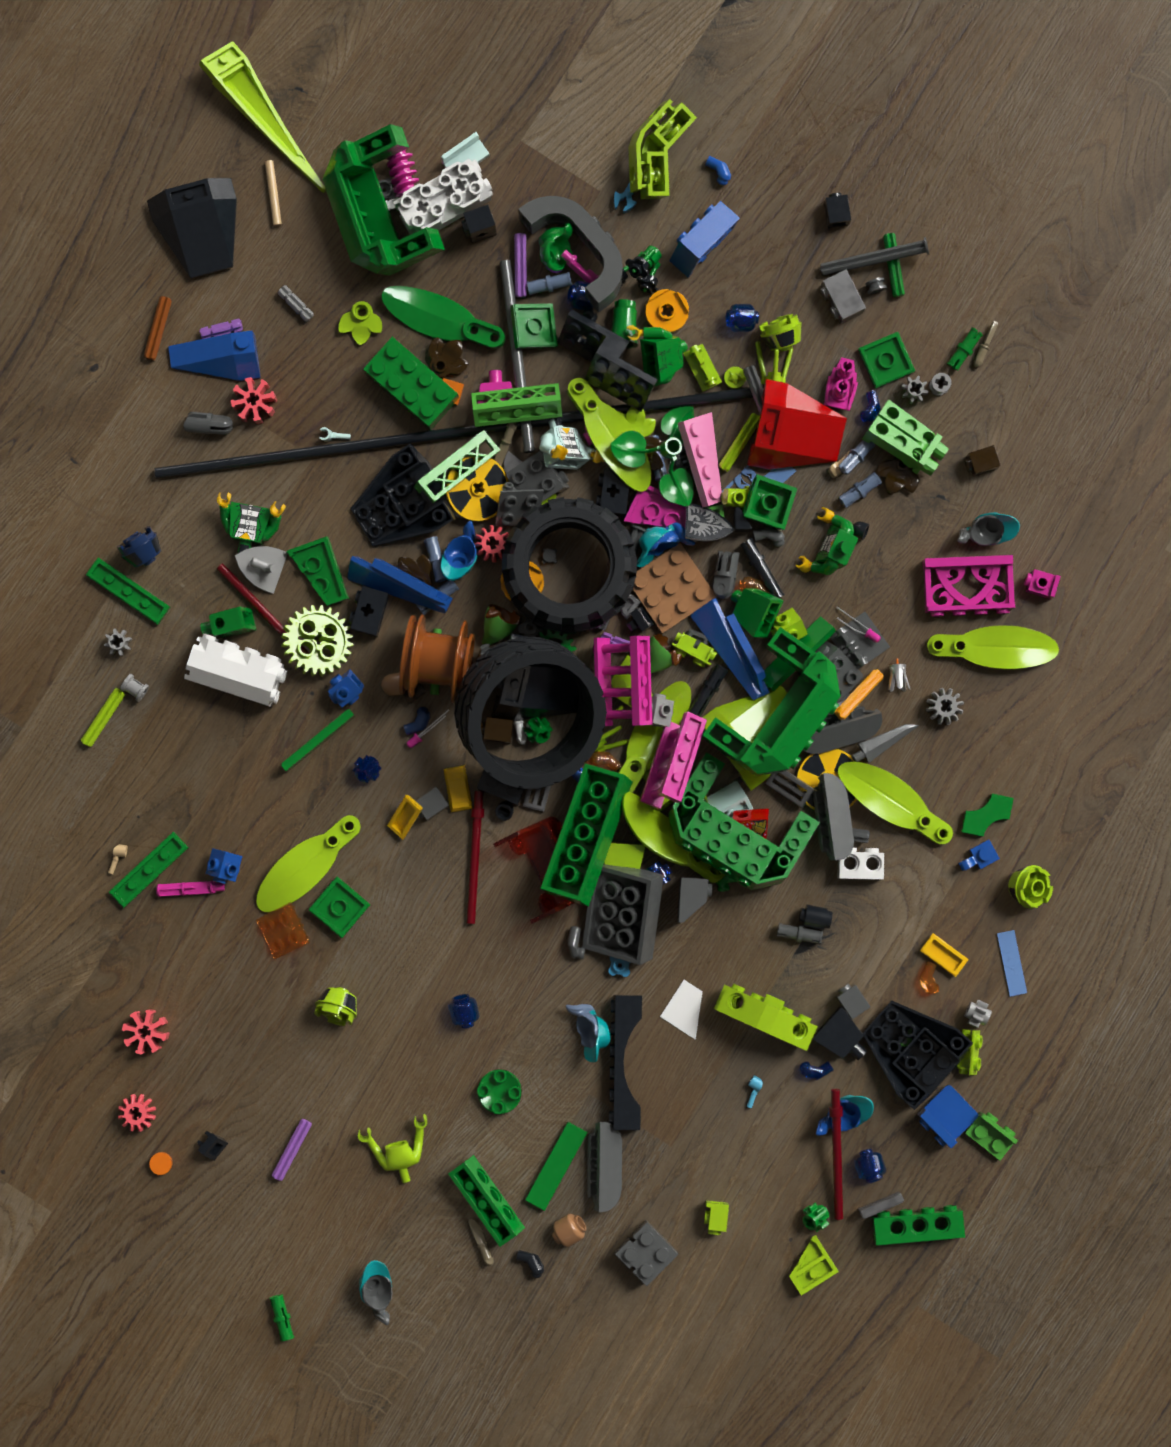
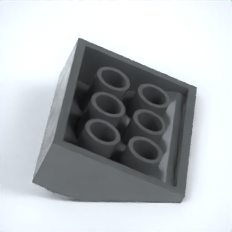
M604 864L589 907H587L582 947L638 965L652 960L664 875L644 869Z

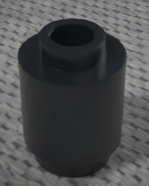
M806 904V907L800 910L799 921H802V925L805 927L824 930V928L829 929L833 912L828 911V908Z

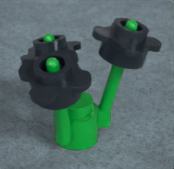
M650 245L633 260L627 259L625 262L626 266L623 267L621 286L626 283L625 280L628 279L626 271L629 270L630 275L633 278H637L636 281L639 282L638 287L643 292L655 293L659 291L656 288L658 279L654 275L661 266L658 262L662 257L661 252L656 247Z

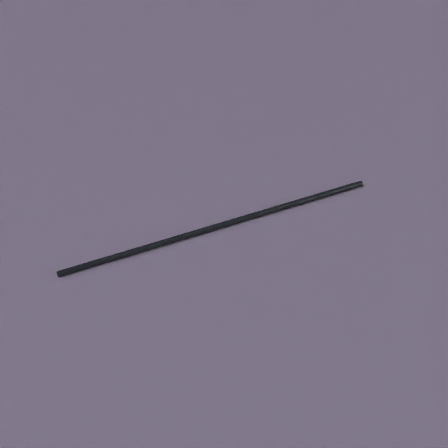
M750 387L650 400L647 401L644 411L651 412L753 398ZM628 404L611 406L616 411L627 414V411L631 408ZM579 410L562 412V417H557L561 419L562 424L584 421V416ZM554 418L531 420L532 428L548 426V422ZM516 422V430L521 429L520 422ZM508 423L475 427L474 424L158 467L154 468L156 479L474 436L483 430L487 434L504 432Z

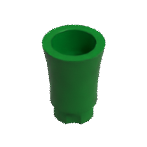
M619 299L615 301L611 331L629 341L626 349L638 347V340H631L627 337L635 334V330H628L627 326L634 325L637 327L636 302L628 299Z

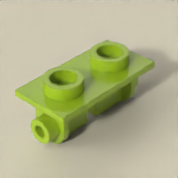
M703 344L694 345L689 348L690 350L683 353L702 392L722 383Z
M678 632L674 639L678 642L677 645L674 643L671 645L677 654H682L683 658L686 655L693 658V663L702 668L705 665L710 667L711 663L708 660H714L717 654L713 651L714 648L700 642L697 649L694 648L696 639L684 632L683 634Z
M962 1029V1033L973 1042V1045L957 1065V1069H959V1074H968L969 1070V1075H977V1071L981 1068V1058L978 1056L979 1049L982 1047L983 1037L980 1035V1030H972L971 1034V1030Z

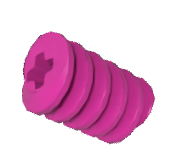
M407 149L387 158L389 160L387 166L390 168V176L393 177L391 182L395 185L393 190L397 194L395 196L397 198L403 197L405 191L414 187V184L419 182V178H412L417 173V170H410V167L414 166L415 162L407 160L413 156L412 153L405 152Z

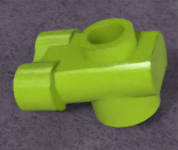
M745 486L743 489L725 488L721 494V502L727 507H739L743 511L750 486Z

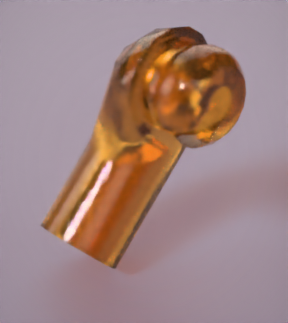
M929 961L926 962L919 980L924 991L934 995L940 989L933 978L937 965Z

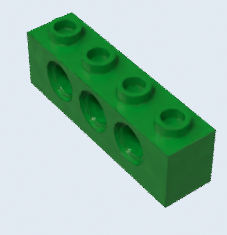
M474 1155L448 1173L499 1247L525 1229L520 1219Z
M957 1205L943 1206V1210H935L934 1207L921 1208V1212H912V1209L899 1210V1214H890V1211H882L877 1213V1216H872L873 1236L876 1245L965 1238L963 1210L957 1208ZM938 1217H944L946 1220L942 1228L935 1227V1220ZM916 1219H922L924 1222L920 1230L913 1229L912 1225ZM894 1221H900L902 1224L898 1232H892L890 1229Z

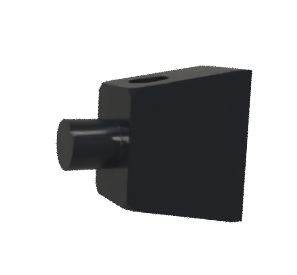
M838 1007L812 1038L841 1058L850 1053L857 1060H860L867 1052L858 1043L864 1035L842 1007Z

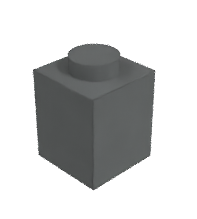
M437 787L416 800L423 807L419 817L421 819L425 817L426 820H430L450 806Z
M849 983L838 990L839 994L835 996L851 1019H854L870 1008V1005L855 984L852 986Z

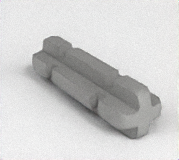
M286 285L279 289L278 295L283 300H286V303L297 314H300V317L305 322L313 318V312L306 308V305Z

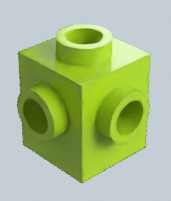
M793 608L779 614L773 623V629L770 630L774 636L781 627L798 640L808 634L802 619Z

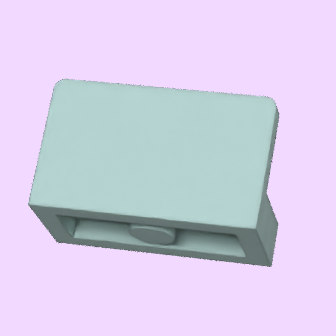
M475 132L443 154L441 161L445 168L456 162L462 163L468 159L471 161L476 160L479 164L489 157L490 154L479 140L477 132Z
M737 781L707 797L708 804L733 818V812L736 810L753 809L747 795Z

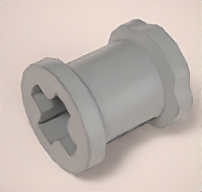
M945 373L936 374L929 384L932 393L936 396H942L951 386V378ZM939 380L942 381V385H945L942 389L938 388L937 382Z
M132 674L127 676L120 687L122 692L126 691L134 696L137 702L142 700L149 689V685H143L134 679Z

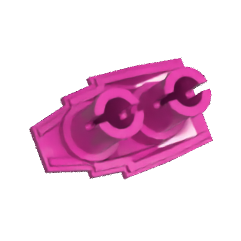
M841 358L837 367L833 368L832 374L828 376L825 406L850 411L858 382H856L857 373L855 372L854 360Z

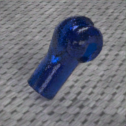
M876 390L866 393L869 405L865 411L860 413V418L863 422L873 421L880 411Z
M829 1061L819 1067L811 1066L809 1062H803L800 1065L801 1074L813 1080H819L834 1071Z

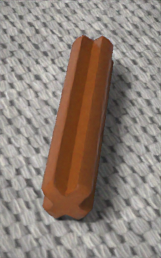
M165 296L159 298L144 352V357L149 360H155L170 310L172 301Z

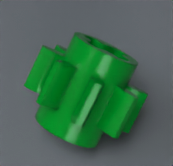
M535 717L527 722V729L524 730V733L531 743L536 741L541 744L548 741L551 735L550 732L553 729L545 717L542 720Z
M813 1203L803 1210L805 1216L802 1220L807 1229L818 1232L829 1225L827 1219L830 1216L825 1206Z

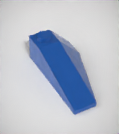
M252 330L168 346L172 369L208 374L236 381H244L250 377L252 379L261 378L256 337Z

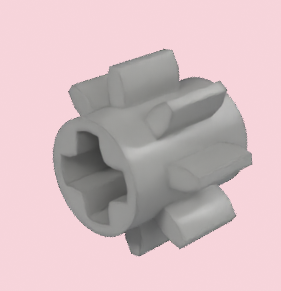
M917 376L915 380L908 377V385L903 384L901 386L905 390L902 398L908 397L910 404L916 399L921 403L923 401L921 394H928V391L924 390L927 381L922 383L919 380L920 376ZM912 386L914 388L918 387L919 391L917 393L911 392L910 389Z
M113 629L114 634L111 636L105 635L108 638V643H105L104 646L112 648L110 654L113 655L118 651L119 655L123 656L125 649L131 650L128 642L132 641V638L125 637L127 633L125 630L119 634L117 629ZM117 637L123 640V642L120 643V647L114 645V642L117 641Z
M977 1000L976 1004L970 1002L964 1017L969 1019L967 1023L976 1028H979L980 1024L985 1026L992 1012L987 1009L989 1004Z

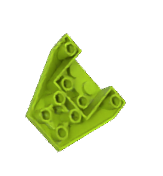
M781 685L774 692L769 689V694L756 700L748 696L715 707L702 717L707 720L704 730L706 731L716 717L752 743L787 692ZM727 756L739 772L738 775L751 791L771 775L754 776Z

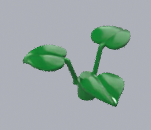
M692 406L673 409L663 416L660 429L669 438L660 446L645 449L646 440L636 431L624 432L610 443L613 456L626 467L637 468L642 466L646 461L645 453L660 451L664 458H670L669 474L661 477L659 491L668 502L688 507L691 504L693 481L688 471L678 468L673 472V466L677 459L675 455L680 453L683 444L678 423L694 418V407Z

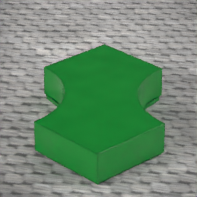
M992 793L988 802L982 808L975 811H965L961 832L984 837L986 829L997 820H1010L1014 798Z

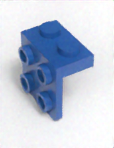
M946 1085L917 1113L921 1118L919 1123L927 1131L932 1129L935 1132L936 1136L934 1138L942 1147L947 1145L950 1148L957 1143L956 1139L978 1118V1113L950 1085Z

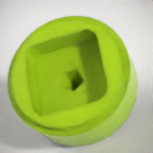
M731 367L725 372L724 382L728 388L739 389L744 385L746 377L743 369Z

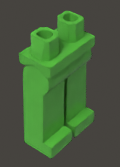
M891 400L886 402L862 438L863 441L867 443L873 442L902 460L906 466L913 468L912 471L918 474L921 470L930 476L939 465L929 458L931 454L941 461L949 450L940 442L942 439L941 435L938 433L935 435L929 428Z

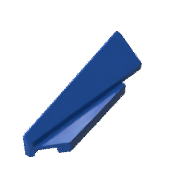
M352 556L350 559L348 580L386 592L392 596L441 613H446L453 600L452 597L382 559L375 558L372 564L357 556Z
M716 598L692 613L691 618L750 697L756 700L769 694L770 692L763 681L766 678L765 671L735 615L731 614L725 618Z

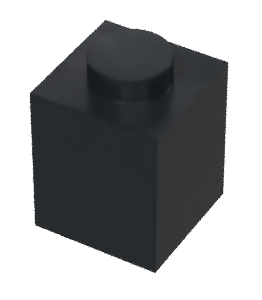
M841 193L828 195L829 197H826L824 201L827 227L834 228L850 225L851 215L848 195H842Z

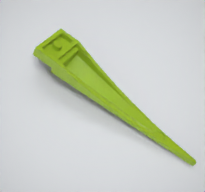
M232 41L202 59L199 66L213 81L212 84L324 193L325 186L288 132L257 78L248 58Z

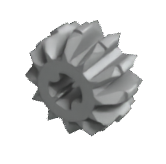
M943 688L939 689V695L936 692H932L931 695L935 700L927 699L926 701L928 704L933 705V707L926 708V712L933 711L934 714L930 716V719L933 720L938 716L937 724L939 725L942 724L943 719H945L946 725H950V717L956 722L959 718L955 713H963V710L957 708V706L963 705L964 702H956L960 694L957 693L952 697L953 689L951 688L948 689L946 695ZM941 701L949 703L947 707L948 712L947 710L942 711L940 709L942 707Z

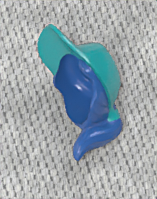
M472 521L466 523L463 527V535L453 539L443 553L440 569L447 580L453 581L467 575L476 562L477 550L473 543L475 529Z
M676 522L668 525L666 528L657 526L648 528L639 539L642 554L637 560V567L646 566L655 556L661 555L664 550L673 548L680 542L689 546L694 545L695 542L685 538V528Z
M846 1095L840 1098V1106L843 1107L841 1131L856 1128L872 1116L874 1105L869 1098ZM829 1111L827 1116L818 1122L817 1136L825 1135L829 1128L832 1129V1117L829 1116Z

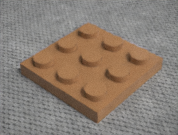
M681 543L638 570L633 587V592L662 634L689 617L712 599L717 598Z

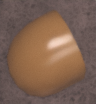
M400 673L388 674L383 678L381 687L385 694L389 696L404 695L399 692Z

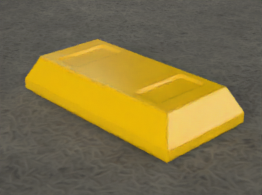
M465 765L443 769L451 812L473 808Z
M405 795L387 826L404 840L423 807L411 796Z
M932 933L920 950L955 977L969 960L934 933Z

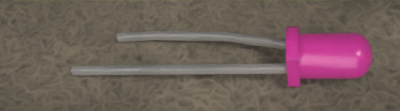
M837 607L840 611H842L850 618L855 620L857 623L865 627L868 631L866 632V634L861 631H858L837 617L839 621H841L843 624L847 625L854 631L864 634V637H868L875 643L880 641L881 637L874 631H872L871 628H867L859 621L854 619L852 616H850L842 609Z
M449 709L419 735L414 733V736L407 741V746L413 748L416 744L422 742L421 737L442 721Z

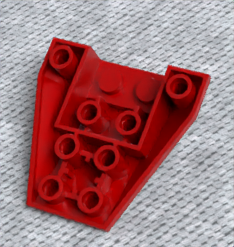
M766 379L761 399L763 401L755 441L754 444H751L747 465L764 469H777L837 461L847 418L788 383Z

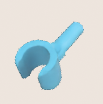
M755 1075L748 1084V1086L753 1088L747 1104L749 1108H752L756 1095L763 1084V1081Z

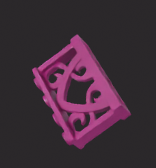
M1013 555L925 558L922 561L925 613H931V617L944 616V612H952L953 616H963L969 611H974L975 615H986L988 611L996 610V614H1009L1010 610L1015 608ZM1001 567H1005L1006 584L997 581ZM966 568H970L976 580L985 583L983 589L971 599L960 594L952 586L963 578ZM982 568L986 569L987 573L984 576H990L989 579L979 576V570ZM930 569H935L940 584L931 588ZM950 570H956L958 572L957 578L949 581L948 578L953 577L950 575ZM994 585L1001 587L1005 591L1006 598L1003 602L997 603L993 601L992 596L994 594L1000 596L997 590L992 589ZM939 588L946 590L939 596V598L943 596L947 599V602L943 605H938L933 600V594ZM985 598L987 604L976 605ZM954 600H956L958 603L962 604V605L951 606V605L953 604V601H954Z

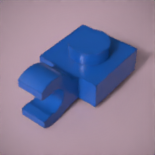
M986 840L969 850L971 857L958 864L962 871L974 865L982 869L1000 858L990 840Z

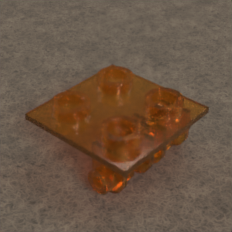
M291 902L256 919L274 959L310 943L308 939L310 937L307 936L303 928L304 924H301V918H298L294 909L296 907Z

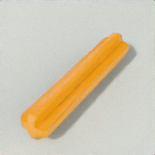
M878 669L873 670L836 709L835 715L838 719H846L879 684L884 675Z

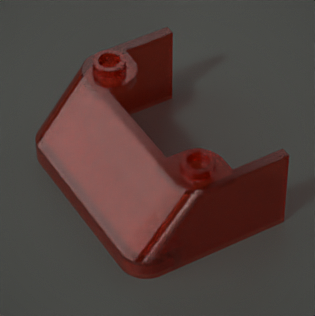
M551 816L493 843V845L498 847L508 842L515 854L523 855L526 853L542 885L562 825L557 818ZM545 892L538 899L539 908L543 914L531 919L530 922L533 924L575 902Z

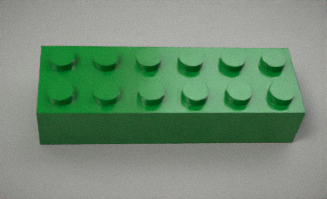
M585 763L540 889L550 895L589 907L623 811V796L630 791L633 783L626 775Z

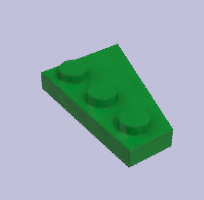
M326 536L287 550L289 556L293 558L298 568L305 574L327 606L349 599L329 537Z

